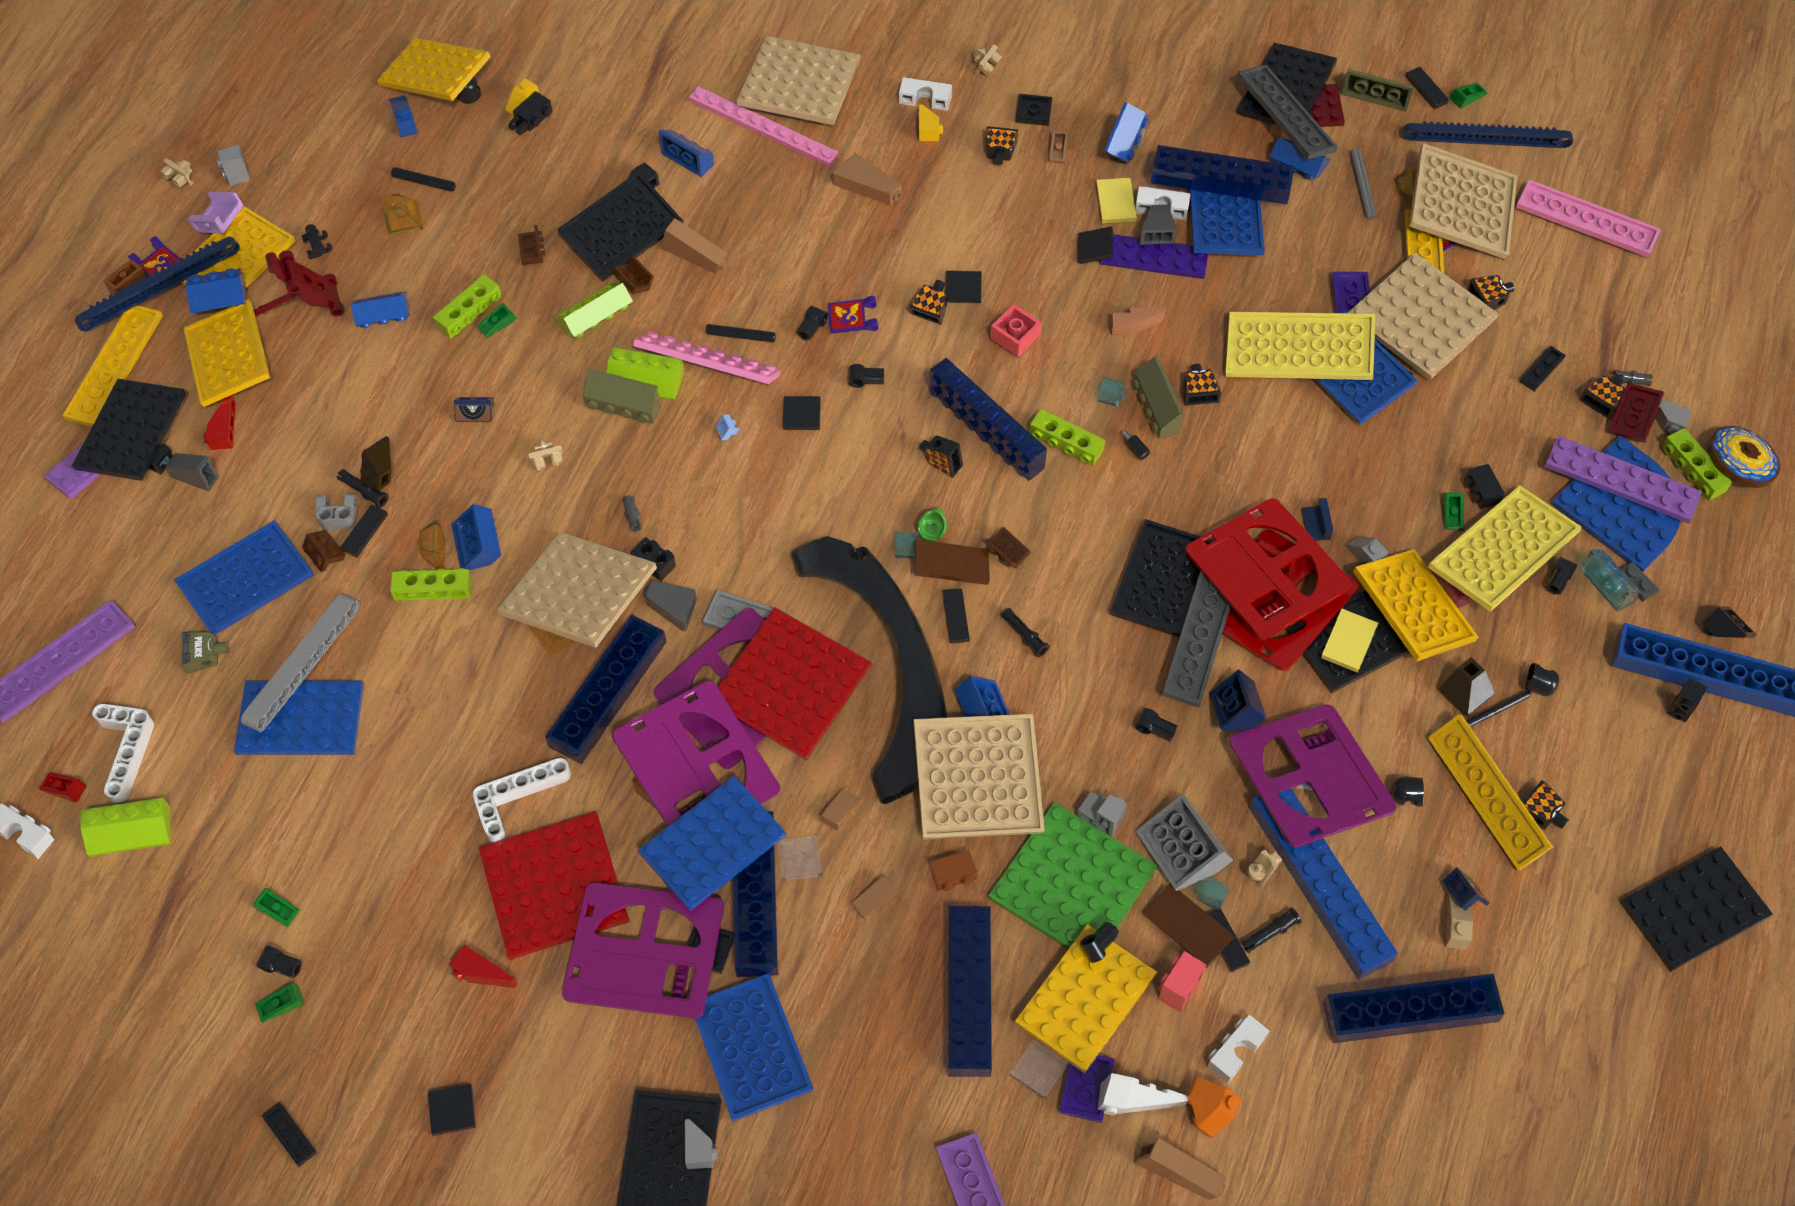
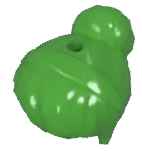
M934 507L922 514L917 524V531L922 540L936 542L946 533L947 521L942 508Z

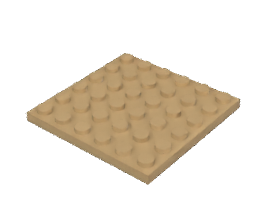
M766 36L738 96L737 106L834 125L861 60V55Z
M1423 143L1419 151L1409 226L1506 259L1509 256L1518 176Z
M1417 253L1408 258L1348 312L1350 314H1375V339L1429 380L1438 374L1494 322L1499 315Z
M559 532L499 606L497 611L499 615L596 648L656 570V563Z
M1033 714L913 720L923 840L1042 834L1045 832Z

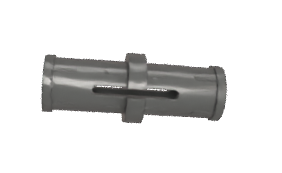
M1615 370L1613 375H1620L1623 382L1648 386L1652 384V381L1645 380L1653 379L1652 374Z
M630 495L625 496L622 499L626 511L624 513L625 518L628 519L630 531L638 532L642 529L639 520V509L636 508L633 496L631 498Z

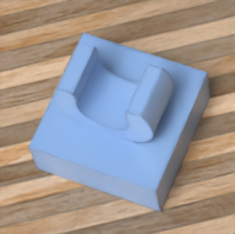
M725 414L722 415L715 426L721 440H728L731 435H736L740 430L734 426L736 421L731 420L730 416Z

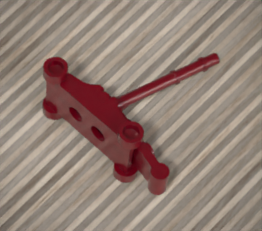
M289 250L282 251L279 254V259L273 252L266 254L265 258L269 272L275 273L277 278L286 284L288 293L254 309L255 317L265 314V312L298 296L301 301L305 300L309 305H321L329 308L332 316H340L344 313L343 304L339 300L336 288L337 280L334 274L319 275L295 262L294 255Z

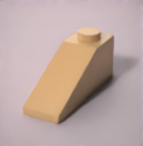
M1448 890L1445 947L1467 950L1472 942L1471 907L1466 911L1461 908Z

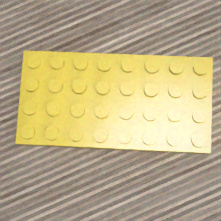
M1230 312L1226 377L1373 380L1375 314Z
M1519 485L1432 560L1428 568L1491 612L1576 536L1582 527Z

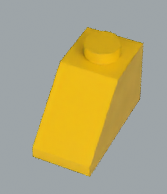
M524 78L513 88L505 112L514 117L513 110L533 92L537 91L539 93L538 86Z
M919 104V142H939V135H943V124H939V117L923 104Z

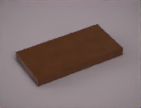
M915 540V576L984 585L989 584V549Z
M1171 883L1143 913L1147 919L1190 955L1205 963L1206 968L1212 964L1234 939L1233 934L1181 891H1176Z

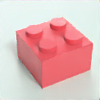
M1013 304L991 325L990 339L1019 357L1041 335L1042 322Z
M1185 951L1181 957L1176 956L1171 965L1172 968L1169 973L1166 972L1158 989L1160 991L1159 1000L1179 1012L1182 1011L1201 981L1206 968L1205 963Z

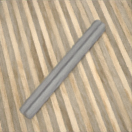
M1352 149L1351 157L1365 214L1368 219L1374 218L1376 211L1360 149Z

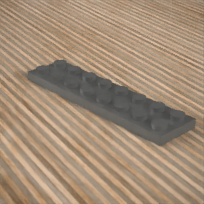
M1267 65L1238 71L1237 78L1307 159L1337 152L1338 146Z
M1201 571L1162 692L1163 696L1198 708L1202 702L1231 606Z

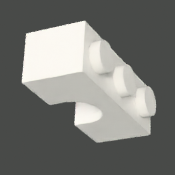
M903 77L899 90V104L916 106L918 99L926 97L932 100V109L948 111L952 97V85Z
M1139 186L1135 209L1136 214L1148 215L1152 205H1169L1173 219L1186 220L1190 193Z
M1 803L0 836L8 840L13 833L22 831L16 843L24 851L39 859L55 840L49 834L51 830L43 824L40 826L34 824L36 821L28 815L21 816L19 814L20 811L12 805L7 807Z
M1250 1014L1245 1020L1241 1018L1234 1026L1236 1031L1232 1035L1228 1033L1222 1040L1221 1044L1223 1046L1219 1051L1215 1048L1208 1057L1210 1061L1207 1068L1227 1084L1241 1069L1243 1061L1236 1056L1234 1049L1244 1046L1254 1053L1270 1032Z

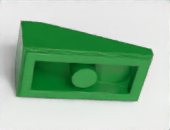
M1476 82L1454 89L1450 99L1459 108H1462L1484 97L1488 92Z
M502 303L482 320L477 327L488 338L513 323L517 317Z
M1445 492L1443 494L1444 529L1464 530V493Z
M266 887L253 903L255 909L286 927L290 925L300 911Z
M290 983L255 1003L261 1022L264 1023L300 1007L305 1002L300 988Z

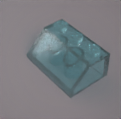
M1592 549L1580 569L1617 612L1634 603L1641 593L1638 587L1627 578L1625 572L1619 569L1604 550Z

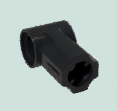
M811 305L806 312L804 321L797 329V334L801 339L805 341L811 340L817 329L825 325L828 319V312Z
M853 364L849 367V385L854 388H860L865 384H884V368H865L861 364Z
M1560 557L1545 587L1548 589V592L1554 595H1561L1567 581L1571 579L1578 565Z
M1149 708L1142 710L1135 724V728L1143 734L1152 733L1169 742L1172 740L1178 725L1160 718L1158 713Z
M1104 922L1094 934L1088 935L1080 941V945L1089 962L1095 963L1102 960L1106 956L1105 949L1118 937L1119 931L1111 922Z
M265 946L256 963V966L265 972H276L293 979L300 973L302 965L301 960L284 955L281 951L271 946Z

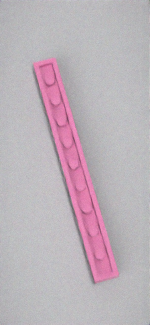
M699 86L689 96V102L827 167H831L839 157L838 151L742 106H737V104Z

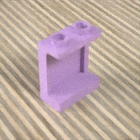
M210 191L208 196L212 201L202 215H191L188 221L197 233L223 234L244 205L235 192Z

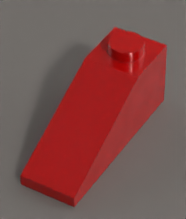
M232 395L223 399L207 424V430L204 432V442L208 444L211 450L233 448L236 402Z
M465 944L448 964L452 970L451 974L460 981L464 979L468 983L511 988L517 986L513 976Z

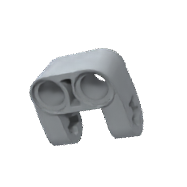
M345 493L344 505L330 506L328 495H317L316 517L323 530H347L354 527L358 507L356 493Z

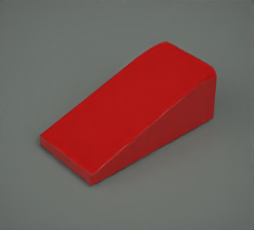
M52 772L47 774L39 787L40 791L76 803L86 789V785L79 779Z

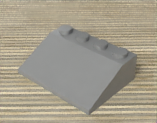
M1181 794L1136 830V833L1176 891L1218 873L1233 861L1195 805L1184 794Z

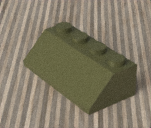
M1348 69L1341 95L1406 112L1414 86Z
M1154 356L1135 371L1132 384L1139 393L1140 403L1144 404L1146 417L1150 418L1152 422L1153 432L1157 434L1159 439L1180 434L1184 413L1158 356Z
M588 369L583 394L586 407L593 410H602L608 414L621 415L624 418L636 419L642 423L654 424L661 408L658 387L656 385Z

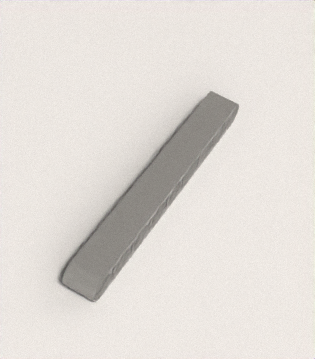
M342 593L335 598L244 711L241 717L243 725L259 732L268 726L357 614L360 608L359 600Z

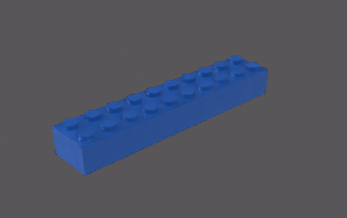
M1624 623L1617 634L1612 667L1681 686L1685 684L1688 678H1691L1706 686L1705 692L1795 717V669L1628 623Z
M1291 788L1278 793V796L1291 808L1309 816ZM1258 795L1252 798L1249 806L1250 811L1278 855L1282 858L1286 868L1356 978L1359 980L1394 962L1398 952L1324 838L1300 847L1290 846L1261 797ZM1318 829L1309 831L1310 836L1320 833Z

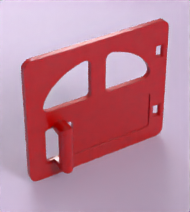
M1275 498L1264 501L1186 546L1188 557L1257 637L1261 639L1273 636L1347 593L1352 587V581L1279 500ZM1260 511L1262 515L1256 518L1252 516V514ZM1251 528L1272 529L1292 538L1296 545L1275 557H1269L1248 534L1247 530ZM1213 537L1214 542L1208 545L1204 542ZM1303 556L1311 558L1317 573V586L1311 596H1304L1281 571L1282 568ZM1277 591L1279 594L1277 600L1261 610L1256 611L1251 603L1270 592Z
M1270 529L1264 530L1255 540L1269 557H1275L1296 545ZM1303 556L1285 567V575L1295 587L1310 572L1316 573L1315 566L1308 556ZM1346 574L1352 581L1351 590L1322 606L1320 611L1312 612L1300 619V621L1306 624V627L1290 636L1277 639H1261L1257 637L1232 606H1230L1222 634L1279 670H1289L1357 592L1359 582ZM1272 591L1251 603L1256 611H1259L1275 602L1279 594L1277 591ZM1265 648L1266 650L1270 651L1272 654H1271V656L1269 657L1268 655L1264 654V653L1261 652V651Z

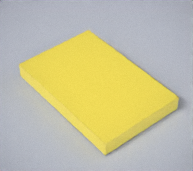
M1131 178L1096 180L1102 224L1136 222L1137 216Z
M1341 609L1321 658L1358 673L1378 623Z

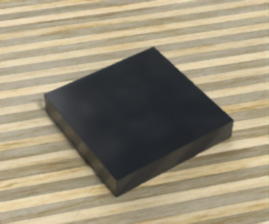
M1019 94L1016 123L1049 126L1052 97Z
M1112 226L1079 233L1078 261L1080 264L1113 257L1114 230Z
M947 271L946 292L948 303H981L982 271Z
M784 396L783 430H820V396Z
M695 926L687 947L695 948L701 944V938ZM720 930L712 972L723 973L736 937L734 933Z
M471 1084L428 1092L432 1136L476 1128Z

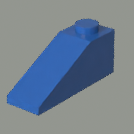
M406 95L389 99L401 137L416 134L417 129Z

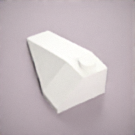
M1111 1073L1100 1085L1098 1110H1103L1107 1115H1117L1180 1107L1188 1103L1187 1095L1169 1089L1158 1091L1156 1085L1151 1083L1140 1085L1138 1079Z

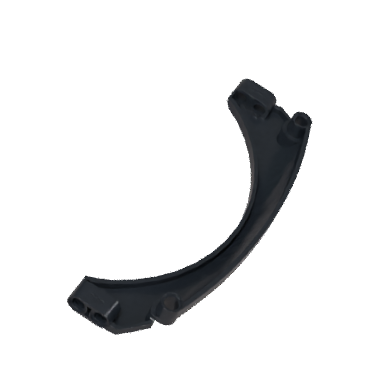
M826 536L792 552L791 556L798 576L818 577L834 581L863 596L879 611L888 624L901 657L904 692L898 727L883 761L872 776L880 802L888 804L912 793L915 790V786L918 785L913 720L947 718L943 690L933 655L919 621L901 589L868 548L859 547L855 549L851 543Z

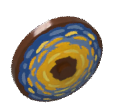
M1737 426L1721 427L1713 433L1708 441L1707 449L1713 464L1722 474L1738 484L1752 488L1765 487L1771 484L1780 472L1779 458L1774 449L1762 437L1748 429Z

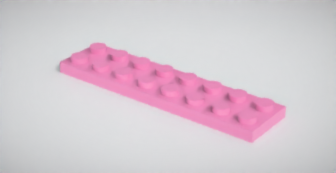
M1528 180L1516 208L1647 258H1649L1661 231L1660 228L1532 180Z
M648 331L634 339L633 346L766 384L771 383L780 375V369L775 368L772 364L762 365L757 360H745L735 354L730 356L722 350L712 351L707 346L691 345V342L685 340L680 342L675 340L674 337H662L653 331Z

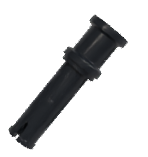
M344 469L338 472V475H340L337 476L338 480L361 493L365 500L372 501L376 507L381 508L387 503V493L377 491L363 484L358 478Z
M1011 608L1003 611L1001 617L1024 639V644L1035 652L1036 657L1043 656L1048 651L1050 645L1044 643L1039 638L1037 632L1029 629Z
M1290 907L1288 912L1280 917L1276 916L1273 919V923L1242 941L1241 944L1244 946L1245 951L1250 953L1279 933L1285 934L1290 927L1295 924H1301V918L1297 911Z

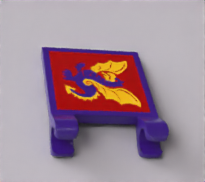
M156 236L152 237L150 241L157 250L141 261L135 253L128 256L129 259L143 268L147 276L149 274L153 276L155 271L161 272V268L166 269L168 264L172 266L174 261L180 262V258Z
M868 296L860 300L828 303L831 334L859 330L877 331L879 329L876 318L865 322L864 307L875 308L877 306L875 296Z

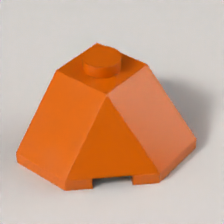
M1200 1077L1194 1078L1187 1095L1189 1105H1192L1195 1115L1193 1118L1194 1126L1210 1138H1213L1235 1118L1242 1098L1228 1088Z

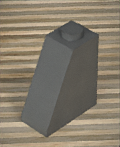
M1169 205L1151 206L1141 229L1140 245L1174 244L1177 229Z
M175 453L165 467L171 478L206 491H210L219 478L207 456Z
M651 580L649 587H646L644 592L647 605L680 630L686 632L697 601L696 590Z

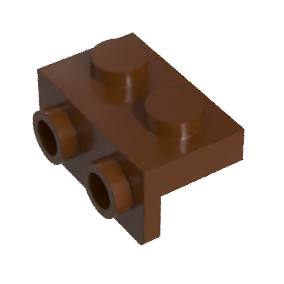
M534 225V232L518 234L522 265L543 262L542 255H545L544 244L541 245V242L544 241L543 233L538 230V225Z
M630 256L628 264L616 266L613 269V274L632 294L650 290L654 277L635 256Z
M1002 527L992 540H986L990 545L988 549L994 555L999 553L1003 557L1001 561L1008 567L1012 565L1017 569L1031 553L1005 527Z
M327 530L306 534L302 548L320 572L326 570L327 564L344 560V552Z

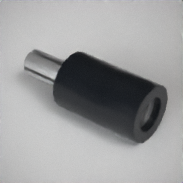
M1126 429L1122 431V435L1127 439L1126 445L1140 460L1145 459L1150 454L1148 447L1137 435L1132 436Z

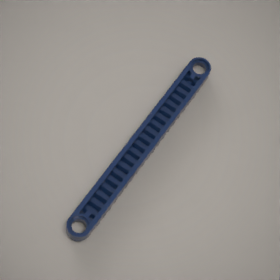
M1423 121V123H1409L1403 127V137L1409 141L1567 148L1573 144L1572 132L1556 130L1555 127L1552 130L1548 127L1536 129L1535 126L1529 129L1528 126L1516 128L1512 125L1509 128L1508 125H1505V127L1501 125L1495 127L1492 124L1489 127L1487 124L1475 126L1473 123L1468 126L1467 123H1464V125L1460 123L1454 125L1453 122L1448 125L1446 122L1434 124L1432 121L1429 124L1426 121Z
M226 237L218 242L212 241L211 246L205 245V249L199 248V252L193 251L191 256L187 254L186 259L180 258V262L174 261L172 266L168 264L166 269L161 268V272L155 271L153 276L149 274L147 279L141 278V282L136 281L134 286L128 285V289L122 288V292L116 291L115 296L109 295V299L103 298L101 303L97 301L96 306L90 305L88 310L77 315L75 324L81 331H89L185 281L188 277L196 275L234 255L240 248L239 244L233 237ZM233 244L230 248L226 249L228 245ZM89 319L87 323L82 324L83 321Z

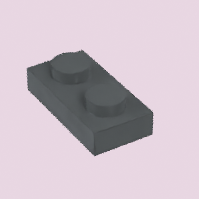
M1634 562L1628 564L1617 573V576L1642 602L1656 594L1659 590Z

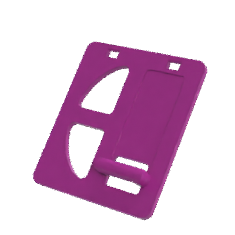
M753 608L743 610L655 687L654 696L663 705L691 690L693 681L703 666H709L723 680L731 668L720 658L719 652L733 644L751 641L765 620ZM690 696L686 698L688 703H690ZM682 714L679 716L683 727L705 750L710 748L708 745L713 741L718 744L729 736L725 729L704 716L697 714ZM740 722L755 747L766 738V736ZM734 751L717 762L722 768L731 769L743 757L740 752Z
M706 681L616 729L613 733L614 743L667 827L721 786L709 765L734 751L740 752L744 760L746 771L744 787L760 804L775 797L780 792V784L715 683L711 681ZM695 694L697 700L688 703L686 698ZM682 714L704 716L720 725L729 736L724 741L704 752H700L680 722L679 716ZM643 722L645 728L636 732L633 726ZM697 791H703L705 796L701 800L678 812L675 807L676 803Z
M1322 705L1234 734L1230 737L1229 745L1286 841L1292 847H1300L1392 815L1397 808L1395 801L1332 705ZM1320 723H1325L1328 727L1325 733L1302 740L1297 732ZM1273 738H1280L1299 770L1276 778L1267 777L1263 767V753L1268 742ZM1302 784H1308L1328 817L1314 818L1304 815L1287 805L1278 796V793ZM1373 810L1375 814L1368 817L1365 816L1364 812ZM1318 829L1320 832L1313 836H1310L1309 831Z
M601 883L589 884L585 890L562 991L564 1000L569 1003L693 1019L700 1018L704 1014L724 912L723 901L719 898L708 897L689 912L673 892ZM637 905L646 907L642 930L638 940L599 936L595 933L598 925L614 912ZM588 906L594 907L592 917L586 916ZM663 909H671L686 917L697 929L701 938V944L694 948L656 943L657 928ZM673 964L676 965V975L671 997L662 996L668 965ZM574 967L580 968L578 978H572ZM693 967L694 973L689 997L684 999L689 969Z

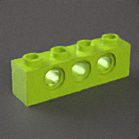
M483 274L432 317L436 329L449 339L459 334L465 326L472 323L478 315L485 312L491 304L498 301L501 297L499 285Z
M1040 409L1030 424L1029 435L1033 438L1048 443L1049 446L1058 448L1067 455L1074 456L1086 464L1094 466L1104 451V439L1043 409Z
M1685 428L1667 436L1662 445L1664 452L1685 473L1689 481L1698 490L1702 491L1701 494L1708 501L1727 492L1732 481L1717 469L1710 456Z
M464 568L454 570L420 569L418 571H392L390 592L394 601L471 598L472 577L469 569Z

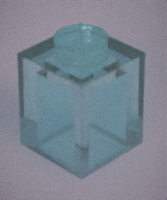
M1104 377L1099 390L1098 402L1119 407L1120 401H1124L1127 390H1124L1125 382Z
M896 532L895 558L914 559V542L916 539L919 540V533Z
M1209 876L1205 882L1200 881L1196 889L1198 892L1196 900L1215 910L1220 909L1230 887Z

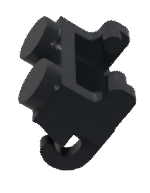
M309 224L305 227L306 234L301 237L304 243L308 240L310 242L312 252L307 250L309 259L320 257L322 254L332 251L330 243L326 244L327 248H324L321 244V240H325L328 237L325 230L322 231L323 235L319 236V230L315 225Z

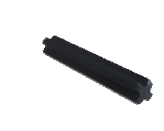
M393 167L391 170L392 177L451 192L456 188L453 181Z
M707 324L706 334L772 343L776 339V333L770 331Z

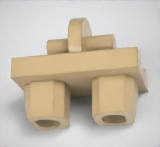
M995 44L987 54L985 53V48H976L974 50V61H980L974 71L977 75L982 72L989 76L994 66L988 63V61L995 66L1000 62L1002 56L996 52L998 47Z
M168 158L163 161L165 167L160 173L164 179L169 180L174 176L171 180L178 188L184 184L188 186L193 184V181L189 179V174L192 172L190 162L182 160L175 164Z
M543 438L540 439L541 444L534 446L536 452L529 453L530 462L533 463L536 471L546 468L545 459L551 458L553 466L562 464L561 445L553 447L552 441L545 443Z
M1266 849L1263 850L1254 863L1248 867L1249 877L1252 880L1258 881L1260 887L1265 885L1278 867V864L1282 861V858L1276 851L1268 853Z

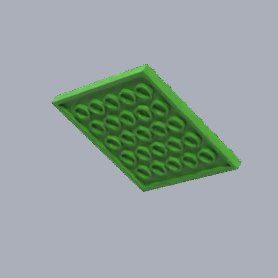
M1054 802L1043 817L1045 832L1042 834H1031L988 895V899L1069 949L1087 924L1098 930L1104 922H1111V924L1118 928L1157 870L1158 865Z

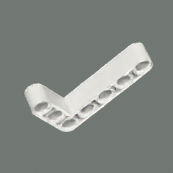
M99 704L92 712L98 724L102 728L125 731L104 788L106 796L114 805L124 804L132 790L154 728V721L143 709Z
M557 758L475 788L473 798L490 843L504 840L506 837L497 806L568 781L571 771L565 759ZM559 769H565L563 772H557ZM545 775L543 779H537L539 776ZM521 782H526L525 785L518 786ZM507 789L504 793H499L500 790ZM482 796H488L484 800H479ZM488 813H493L492 816L485 817ZM494 830H499L497 834H491Z

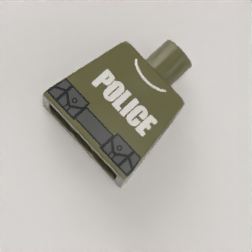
M181 632V666L186 674L216 666L218 664V654L229 652L228 643H218L215 635L211 632Z

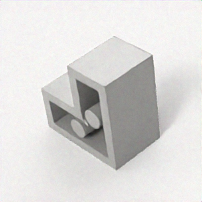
M239 145L218 151L219 158H217L219 168H223L221 171L224 180L228 179L230 186L250 181L245 159Z
M1090 792L1078 809L1077 816L1113 837L1124 821L1127 804L1118 796L1109 794L1105 799L1100 794Z

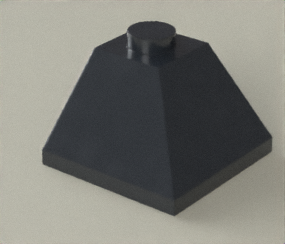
M1718 607L1702 622L1705 626L1704 630L1712 637L1754 638L1757 636L1730 607Z

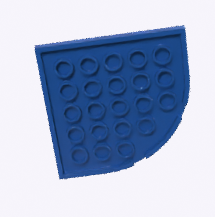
M1621 435L1603 452L1671 479L1657 462ZM1576 479L1551 502L1552 506L1580 525L1582 529L1628 564L1634 562L1642 572L1666 550L1675 537L1680 525V520Z

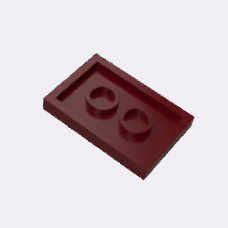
M1325 84L1309 113L1320 127L1344 126L1345 120L1338 84Z
M1627 383L1608 430L1609 434L1621 435L1627 439L1646 443L1663 400L1664 392Z

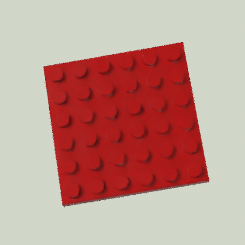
M774 607L717 688L740 722L807 761L872 666V663Z
M597 811L478 847L509 960L574 940L586 887L591 883L619 886ZM587 907V917H592L594 907ZM626 908L606 917L598 925L595 933L630 922Z

